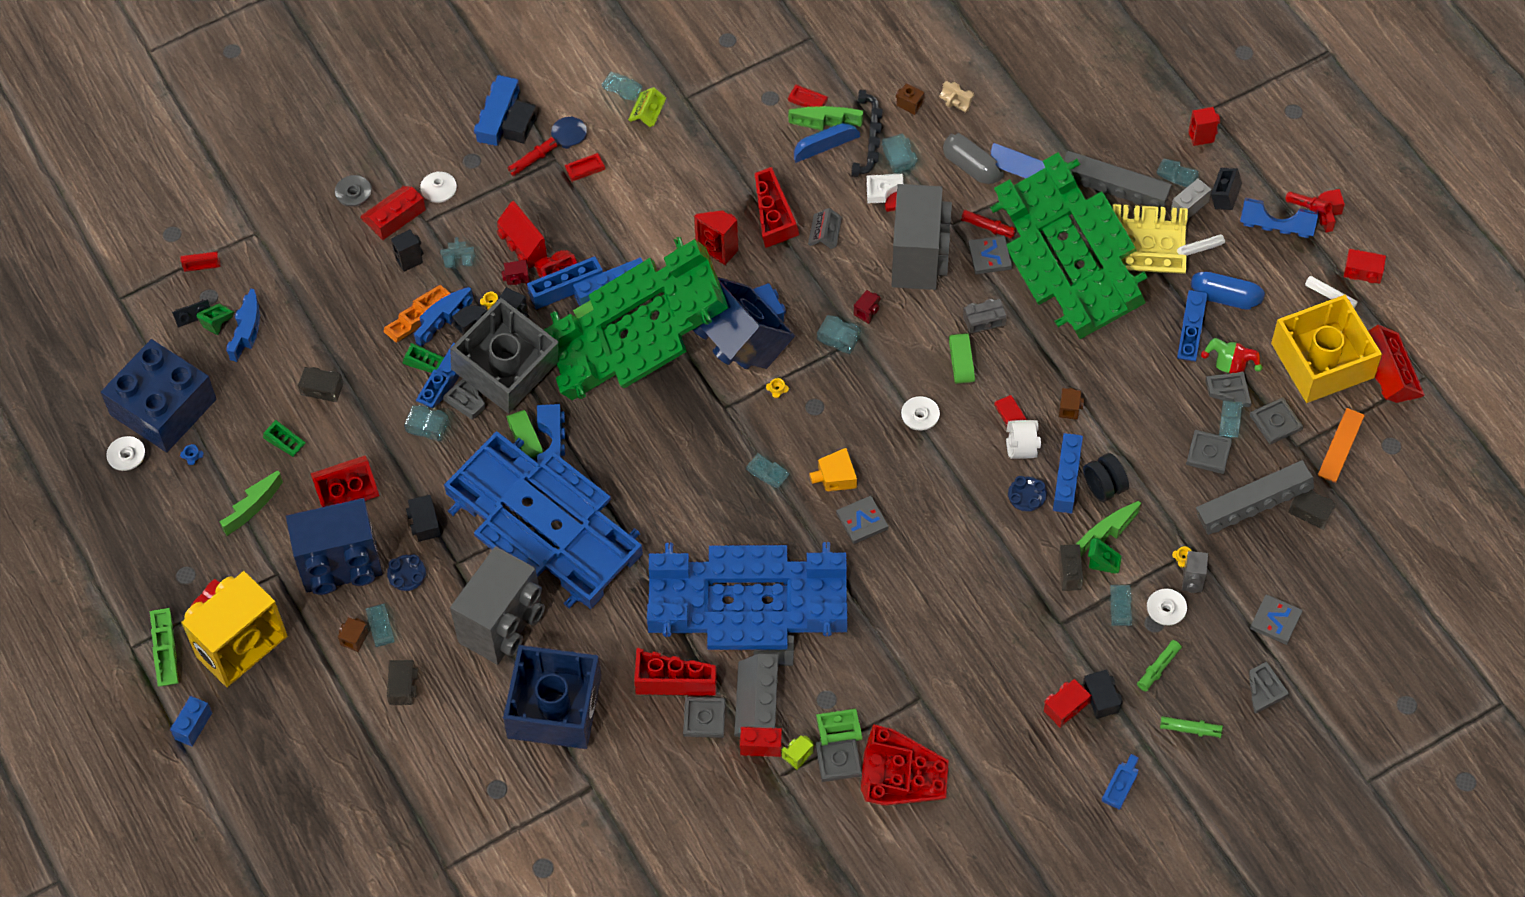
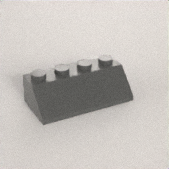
M756 654L738 662L735 737H740L741 727L775 728L778 654Z

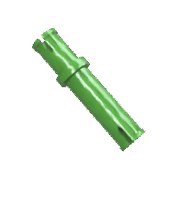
M1172 640L1153 665L1148 666L1144 676L1137 682V686L1141 690L1148 691L1153 682L1161 677L1162 671L1174 656L1182 649L1177 641Z
M1161 717L1160 729L1194 733L1200 737L1207 735L1221 738L1223 725L1208 724L1201 720L1200 722Z

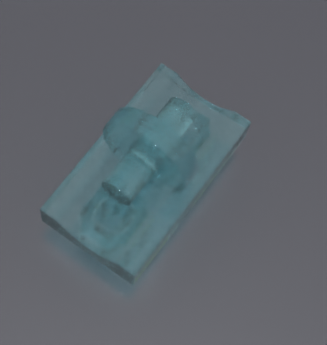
M455 237V243H448V249L440 250L446 268L456 267L455 258H462L463 266L473 265V257H475L474 247H467L466 242H459V237Z

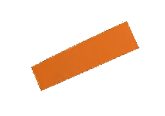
M439 285L413 300V306L399 313L397 320L385 326L384 333L396 343L421 326L420 316L428 308L451 293Z
M1346 408L1318 473L1319 477L1334 483L1337 482L1364 419V414Z

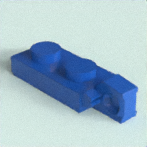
M1131 754L1126 764L1122 762L1118 765L1102 797V802L1119 810L1121 809L1138 775V769L1135 768L1138 757Z

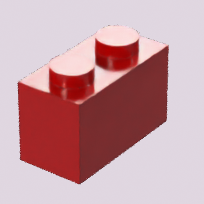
M1214 107L1192 110L1188 133L1193 146L1214 143L1215 136L1218 134L1217 126L1220 124L1219 114L1215 112Z
M1349 249L1343 277L1380 284L1386 255Z
M1073 679L1070 683L1065 682L1055 695L1051 694L1044 701V712L1061 728L1090 704L1091 695Z
M741 727L740 756L781 757L782 728Z

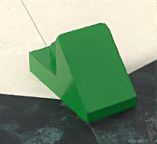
M217 304L197 313L196 317L203 328L219 335L222 322L233 318L234 311L221 304Z
M1091 539L1088 557H1090L1089 568L1109 573H1119L1122 556L1100 539Z

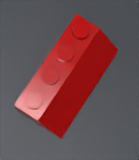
M1376 325L1368 332L1382 354L1375 378L1381 385L1383 397L1386 400L1399 403L1425 396L1399 333L1381 325Z

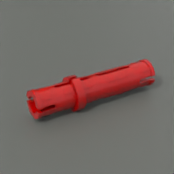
M550 137L540 146L536 145L534 150L508 166L509 171L516 168L511 172V175L516 176V174L539 158L543 159L545 154L557 147L556 142L549 146L555 140Z
M1288 192L1285 197L1287 203L1309 208L1312 212L1319 211L1329 214L1333 208L1331 203L1321 201L1318 197L1311 198L1294 192Z
M964 210L961 217L963 218H961V221L987 229L992 234L1005 235V237L1013 239L1015 235L1014 231H1016V228L1002 224L999 220L994 221Z

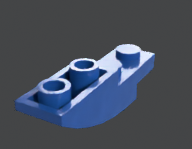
M467 287L453 292L428 308L420 316L421 326L414 333L416 344L423 347L426 342L428 343L432 339L433 334L442 328L444 322L451 325L453 323L452 316L462 308L470 306L473 302L472 289Z
M252 288L248 295L244 296L243 304L235 314L238 326L235 329L232 341L228 343L226 348L230 360L235 362L238 361L244 347L252 349L259 329V304L255 290Z
M1188 291L1177 359L1196 362L1207 293Z
M450 349L438 369L433 370L418 395L416 402L434 408L457 382L460 376L451 370Z

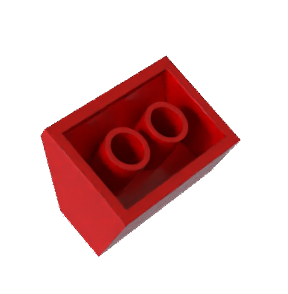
M402 186L362 214L360 218L384 240L426 210L424 198L412 186Z
M514 201L510 202L497 221V234L502 240L505 239L511 252L517 254L519 261L526 260L527 267L530 269L535 266L534 264L538 260L547 257L545 239Z
M723 210L699 213L694 216L695 239L706 247L709 256L726 265L739 251L737 219L732 214H727Z
M366 455L310 473L321 507L364 498L366 501L380 496Z

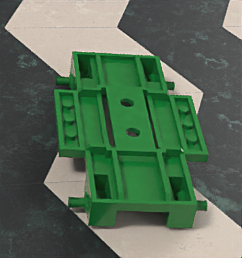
M1059 152L1042 161L1045 168L1015 185L1009 179L995 187L994 190L999 202L992 205L990 209L994 214L1003 208L1008 213L1021 236L1006 244L1037 304L1040 305L1055 296L1064 314L1063 317L1054 321L1059 328L1068 322L1080 340L1145 304L1146 302L1139 290L1138 283L1147 279V276L1143 271L1134 277L1122 263L1121 259L1137 250L1103 192L1101 191L1085 200L1071 171L1081 165L1076 158L1067 164ZM1069 215H1073L1103 268L1099 269ZM1043 230L1056 255L1058 256L1071 281L1073 282V285L1070 286L1060 266L1058 265L1045 240L1043 239L1040 231ZM1066 232L1068 233V238L1066 240H1059V234ZM1079 260L1085 262L1084 267L1081 269L1075 268V263Z
M676 237L677 239H674L677 249L664 257L666 263L664 268L657 271L654 260L648 258L590 293L589 298L594 310L579 319L572 314L560 319L556 311L550 314L553 324L544 329V331L559 342L557 365L561 375L556 377V381L562 395L572 401L576 398L583 399V397H586V392L615 375L622 388L630 386L686 353L687 351L681 336L703 323L706 325L709 322L711 323V318L729 308L708 251L703 244L694 239L684 245L682 238ZM661 292L664 293L662 296H656ZM656 296L649 304L640 306L634 313L627 314L619 322L607 326V324ZM655 311H659L658 318L652 320V314ZM627 329V337L621 339V332Z

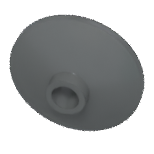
M351 175L341 179L335 187L337 200L346 206L361 205L371 195L370 183L367 179L358 175Z

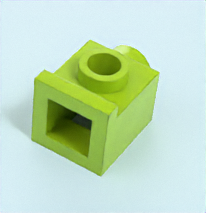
M800 735L797 740L793 739L787 748L784 747L782 749V758L798 770L813 754V742L807 736Z

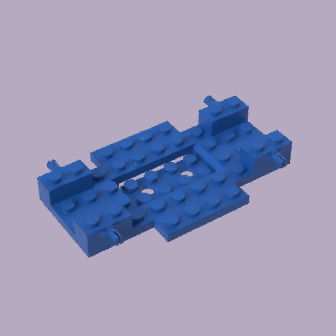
M496 431L444 484L446 495L455 502L448 512L454 516L462 508L474 517L477 514L481 516L485 521L474 532L475 537L493 550L496 546L535 567L537 577L545 569L550 571L561 580V586L571 595L564 602L567 608L570 609L576 601H579L589 609H592L604 596L603 589L626 565L630 568L643 555L642 545L635 540L640 535V532L634 528L627 534L604 516L600 511L611 500V496L553 451L539 465L519 449L524 444L522 439L518 438L514 443H511ZM525 498H531L533 504L525 507L522 501ZM502 505H507L511 511L517 513L520 517L523 518L525 522L531 524L534 528L538 530L540 534L546 536L548 539L552 541L554 545L560 548L557 549L552 547L540 536H538L535 532H533L530 528H528L516 517H514L511 513H509L506 509H504ZM554 521H560L562 527L555 530L551 527V524Z
M668 542L665 544V553L649 554L648 633H663L664 637H666V633L668 637L671 636V633H707V650L787 649V632H823L824 636H827V632L828 636H831V632H847L846 553L830 552V542H827V548L826 542H823L821 553H807V562H787V545L709 546V562H689V553H673L674 545L670 543L669 549ZM783 582V585L787 584V586H782L781 584H774L773 586H762L761 584H754L753 586H742L741 584L723 586L715 584L714 586H709L713 585V583ZM729 596L734 601L731 604H725L722 601L723 598ZM766 596L772 597L773 602L770 604H765L762 602V599Z

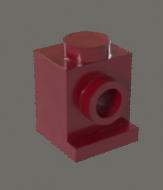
M526 260L504 263L505 270L501 271L503 282L507 281V285L526 283L527 286L529 277Z
M866 290L854 304V316L869 324L871 322V315H875L879 310L880 296Z

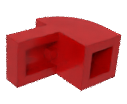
M1340 189L1326 191L1318 196L1321 201L1329 202L1333 206L1329 214L1318 211L1317 218H1319L1320 225L1324 227L1325 233L1333 232L1335 225L1334 215H1341L1345 203Z

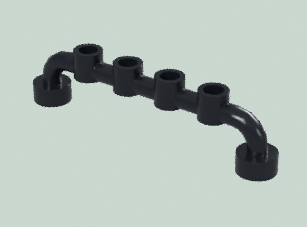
M859 89L857 103L865 104V101H869L872 104L867 165L860 167V163L853 162L851 177H858L859 174L869 173L873 169L874 163H878L879 152H875V148H879L880 138L876 136L877 133L880 134L881 123H878V119H882L883 108H879V102L873 95L866 94V90Z

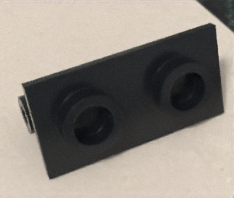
M201 299L202 301L180 309L176 308L172 314L177 327L198 321L197 313L210 308L208 299Z

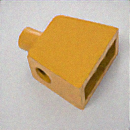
M846 448L819 459V471L809 473L811 483L823 482L826 491L857 488V478Z

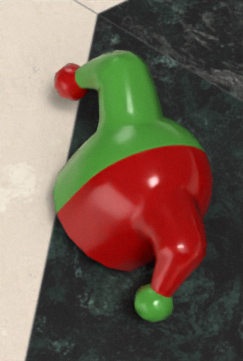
M1214 338L1209 342L1206 349L1201 352V357L1206 359L1209 357V353L1215 350L1218 353L1216 367L1227 373L1244 372L1247 362L1250 360L1254 361V369L1257 372L1262 370L1259 352L1245 348L1237 342L1226 343Z

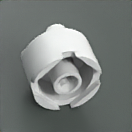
M1037 420L1008 421L1006 432L1010 433L1009 438H1006L1008 456L1011 457L1010 459L1037 458V448L1041 447V439L1037 437Z

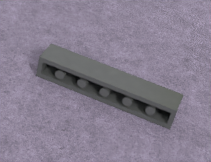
M1071 151L1067 152L1064 158L1067 164L1076 158L1081 164L1071 170L1077 184L1114 195L1117 198L1132 201L1136 204L1158 207V210L1161 207H1165L1172 184Z
M1303 460L1196 507L1198 519L1207 535L1217 533L1225 527L1235 525L1243 519L1253 517L1261 511L1271 509L1279 503L1289 501L1295 496L1309 492L1314 488L1313 476Z

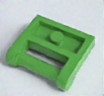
M856 709L816 714L822 746L828 745L831 742L852 739L856 741L862 740ZM852 729H854V731H850V732H843V733H836V734H829V735L826 734V733H831V732H838V731H845V730H852Z

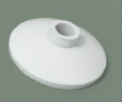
M434 172L422 180L420 189L425 199L430 202L441 203L454 196L457 184L450 174Z
M918 396L905 402L901 415L908 427L914 430H927L938 422L940 412L933 400Z
M130 436L116 439L107 450L109 464L121 471L136 468L145 457L143 443L139 439Z
M1160 589L1149 597L1147 611L1155 622L1162 625H1174L1185 617L1187 604L1184 597L1177 591ZM1167 608L1169 609V612L1163 611V609Z

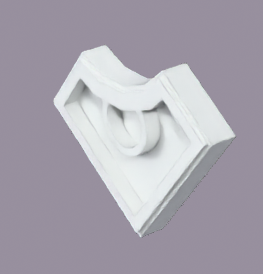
M903 174L868 175V203L886 202L890 194L897 191V185L903 184Z

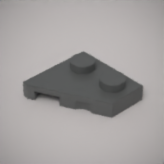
M1244 372L1206 376L1205 381L1209 397L1244 407L1251 406Z
M464 379L459 381L443 396L445 402L472 420L485 409V403L478 395V390Z
M1267 662L1249 671L1255 714L1288 697V691Z

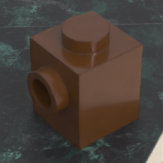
M906 83L896 93V106L915 115L924 103V92Z
M1062 388L1059 409L1060 418L1078 420L1079 409L1083 410L1084 398H1080L1081 390Z
M348 617L347 621L339 629L338 639L340 645L359 652L369 633L366 623L359 618L352 619Z

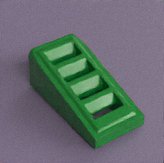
M411 343L402 364L432 373L434 369H438L444 357ZM427 359H431L429 364H426ZM434 361H438L436 367L432 366Z
M277 420L263 433V438L292 457L306 443ZM276 431L279 432L276 436H273ZM284 435L285 437L280 441L279 438ZM288 438L291 439L287 445L284 444ZM294 442H296L297 445L292 450L290 447L293 445Z

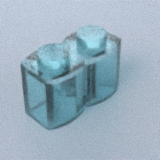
M902 133L882 139L884 154L894 174L915 169L917 156L910 149L909 138H905Z
M827 315L817 332V340L828 346H834L844 353L851 354L860 338L861 330L853 323H844L837 316Z
M423 405L412 406L404 427L405 431L410 434L441 441L449 424L448 415L443 411H430Z

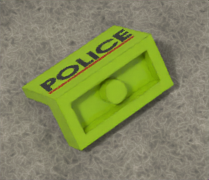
M655 87L641 92L628 120L631 122L640 118L649 127L654 126L666 97Z

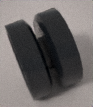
M1108 452L1099 457L1098 461L1093 460L1083 466L1086 483L1100 502L1104 503L1113 498L1114 494L1119 495L1129 489L1127 474L1122 464L1113 454Z

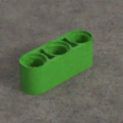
M969 334L949 335L955 384L975 382Z
M522 410L506 416L515 440L520 438L524 442L519 449L533 460L537 459V455L543 453V450L526 411Z

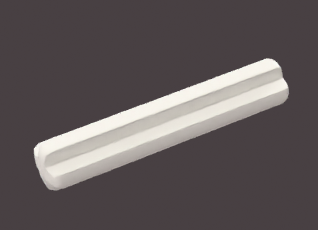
M1220 234L1181 246L1177 249V252L1180 255L1188 256L1220 246L1225 243V239Z
M1309 276L1305 284L1331 300L1345 295L1312 276ZM1347 296L1355 309L1357 300Z

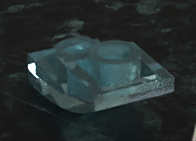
M610 72L601 84L604 90L616 92L621 98L634 100L643 88L639 83L614 72Z
M1163 159L1157 170V175L1184 187L1192 184L1199 175L1198 170L1181 167L1180 162Z
M1223 401L1219 436H1239L1242 402Z
M759 453L746 467V470L775 488H779L790 474L776 462L772 464Z
M1110 585L1111 625L1131 626L1130 585Z
M385 603L366 608L375 647L394 643L395 640Z

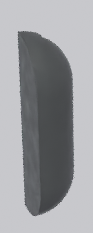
M951 133L946 138L943 144V153L946 158L975 180L984 184H993L1004 177L1003 171H999L995 165L997 161L960 133L956 135Z

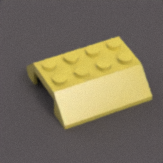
M1113 204L1115 214L1137 250L1121 259L1129 271L1186 273V255L1178 254L1177 249L1185 245L1187 208H1179L1178 220H1176L1177 208L1172 207L1171 221H1164L1166 215L1165 207L1160 208V218L1158 219V207L1142 206L1141 218H1139L1140 206L1135 205L1134 219H1127L1129 213L1128 205L1123 206V216L1120 217L1121 205Z

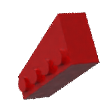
M772 167L756 172L755 181L762 238L765 248L798 236L799 231Z
M636 649L634 679L636 695L716 696L717 677L715 665L693 660L688 662L680 660V657L672 656L670 658L662 656L658 652L648 653L644 652V649Z

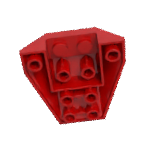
M873 725L864 751L861 792L866 802L884 806L943 800L946 798L949 760L894 729Z

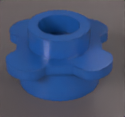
M191 444L184 448L180 456L182 459L187 460L189 465H194L197 459L203 457V452L199 451L196 445Z

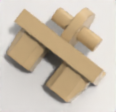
M944 82L940 98L947 101V107L951 108L954 105L966 113L969 110L974 93L969 90L966 92L961 90V87L956 82Z

